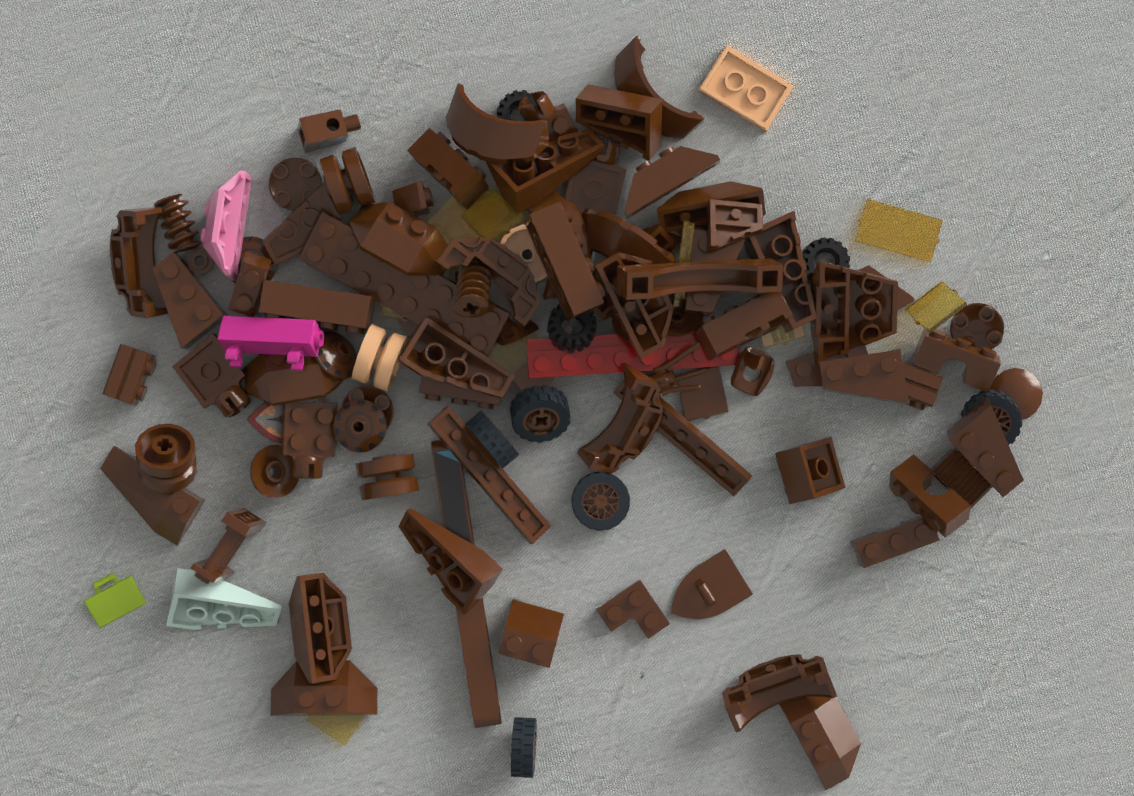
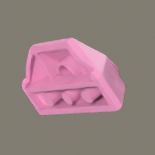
M239 171L211 193L210 202H207L205 205L206 228H203L201 232V242L205 250L221 271L234 281H237L252 182V177L246 171Z

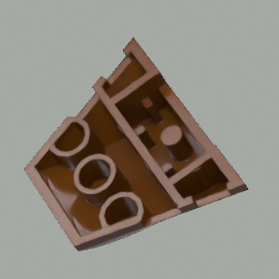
M818 261L811 277V292L817 318L810 322L818 364L837 354H846L848 350L862 344L868 345L897 333L898 281Z

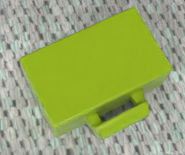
M113 573L94 582L96 594L84 601L99 628L146 604L132 575L119 581ZM113 579L115 584L102 591L100 590L99 586Z

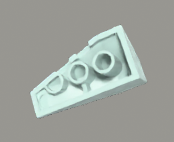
M177 568L166 626L200 630L202 625H217L218 629L227 628V624L240 623L243 627L277 625L282 605L223 580L216 583L211 581L209 584L204 583L195 577L196 571Z

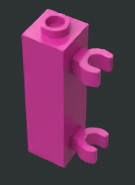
M223 316L217 340L226 352L225 360L230 361V367L241 368L243 353L287 355V363L292 364L291 370L302 371L304 356H318L319 347H322L324 343V333L319 328L316 320Z

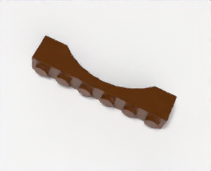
M767 258L617 266L616 293L626 300L653 299L663 295L691 291L782 292L783 264Z

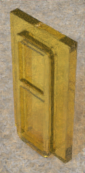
M687 219L683 221L678 263L690 262L694 223L689 222ZM686 292L674 293V307H679L680 299L685 300Z

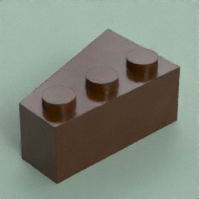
M588 84L576 97V122L603 137L610 136L621 142L620 146L626 149L630 147L642 153L644 159L651 160L661 147L663 99Z

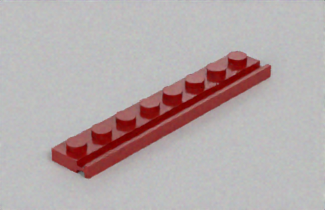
M696 331L685 336L666 335L664 347L640 359L631 343L624 341L617 334L595 335L587 348L584 346L583 351L580 352L575 348L574 353H569L570 348H566L565 352L561 351V345L555 347L553 345L554 340L550 341L549 338L526 340L528 379L623 373L621 368L623 363L630 365L638 371H654L655 367L663 365L699 342L695 334ZM701 345L666 370L736 365L740 356L739 348L709 361Z

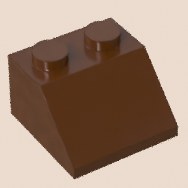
M832 437L775 453L789 504L815 499L846 488Z
M513 599L498 654L550 668L564 613Z

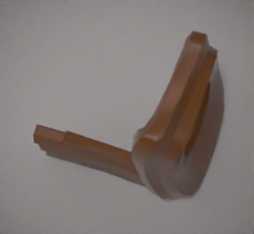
M746 347L741 352L731 376V386L751 396H758L772 377L774 359L759 349ZM746 366L753 370H760L756 380L751 382L745 380L743 373Z

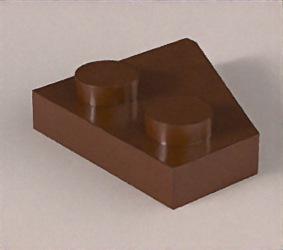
M710 199L707 204L708 251H713L754 236L763 229L762 204Z

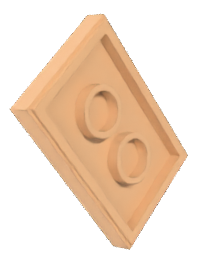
M726 45L698 91L766 132L794 85Z

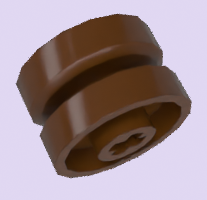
M356 147L342 152L344 169H342L334 155L320 159L327 190L340 215L353 211L354 202L351 195L353 192L358 203L363 207L376 202L365 167Z
M158 424L146 429L139 435L135 443L138 477L143 485L152 491L171 493L186 488L194 480L197 474L195 441L189 431L174 424Z
M391 454L374 457L372 461L355 463L357 477L362 479L375 477V482L365 483L359 487L361 501L419 491L416 476L400 477V472L415 468L413 454L401 456Z

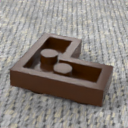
M640 579L596 609L611 632L632 617H634L648 639L670 624Z

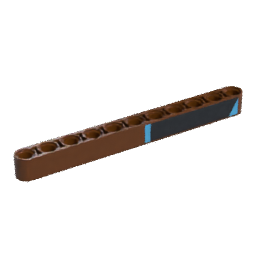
M441 440L431 441L443 526L445 529L475 545L463 466ZM482 597L465 615L456 607L475 728L502 724Z

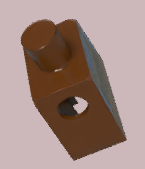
M341 110L299 118L298 131L305 153L344 143L349 132L361 130L358 115L354 114L343 117ZM334 126L337 130L331 131L327 127Z

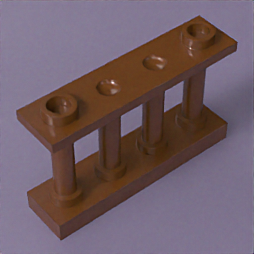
M246 508L227 512L221 522L227 525L225 527L227 531L209 558L193 563L191 569L196 571L195 577L209 584L210 581L216 583L232 576L235 571L227 565L246 536L260 532L267 523Z

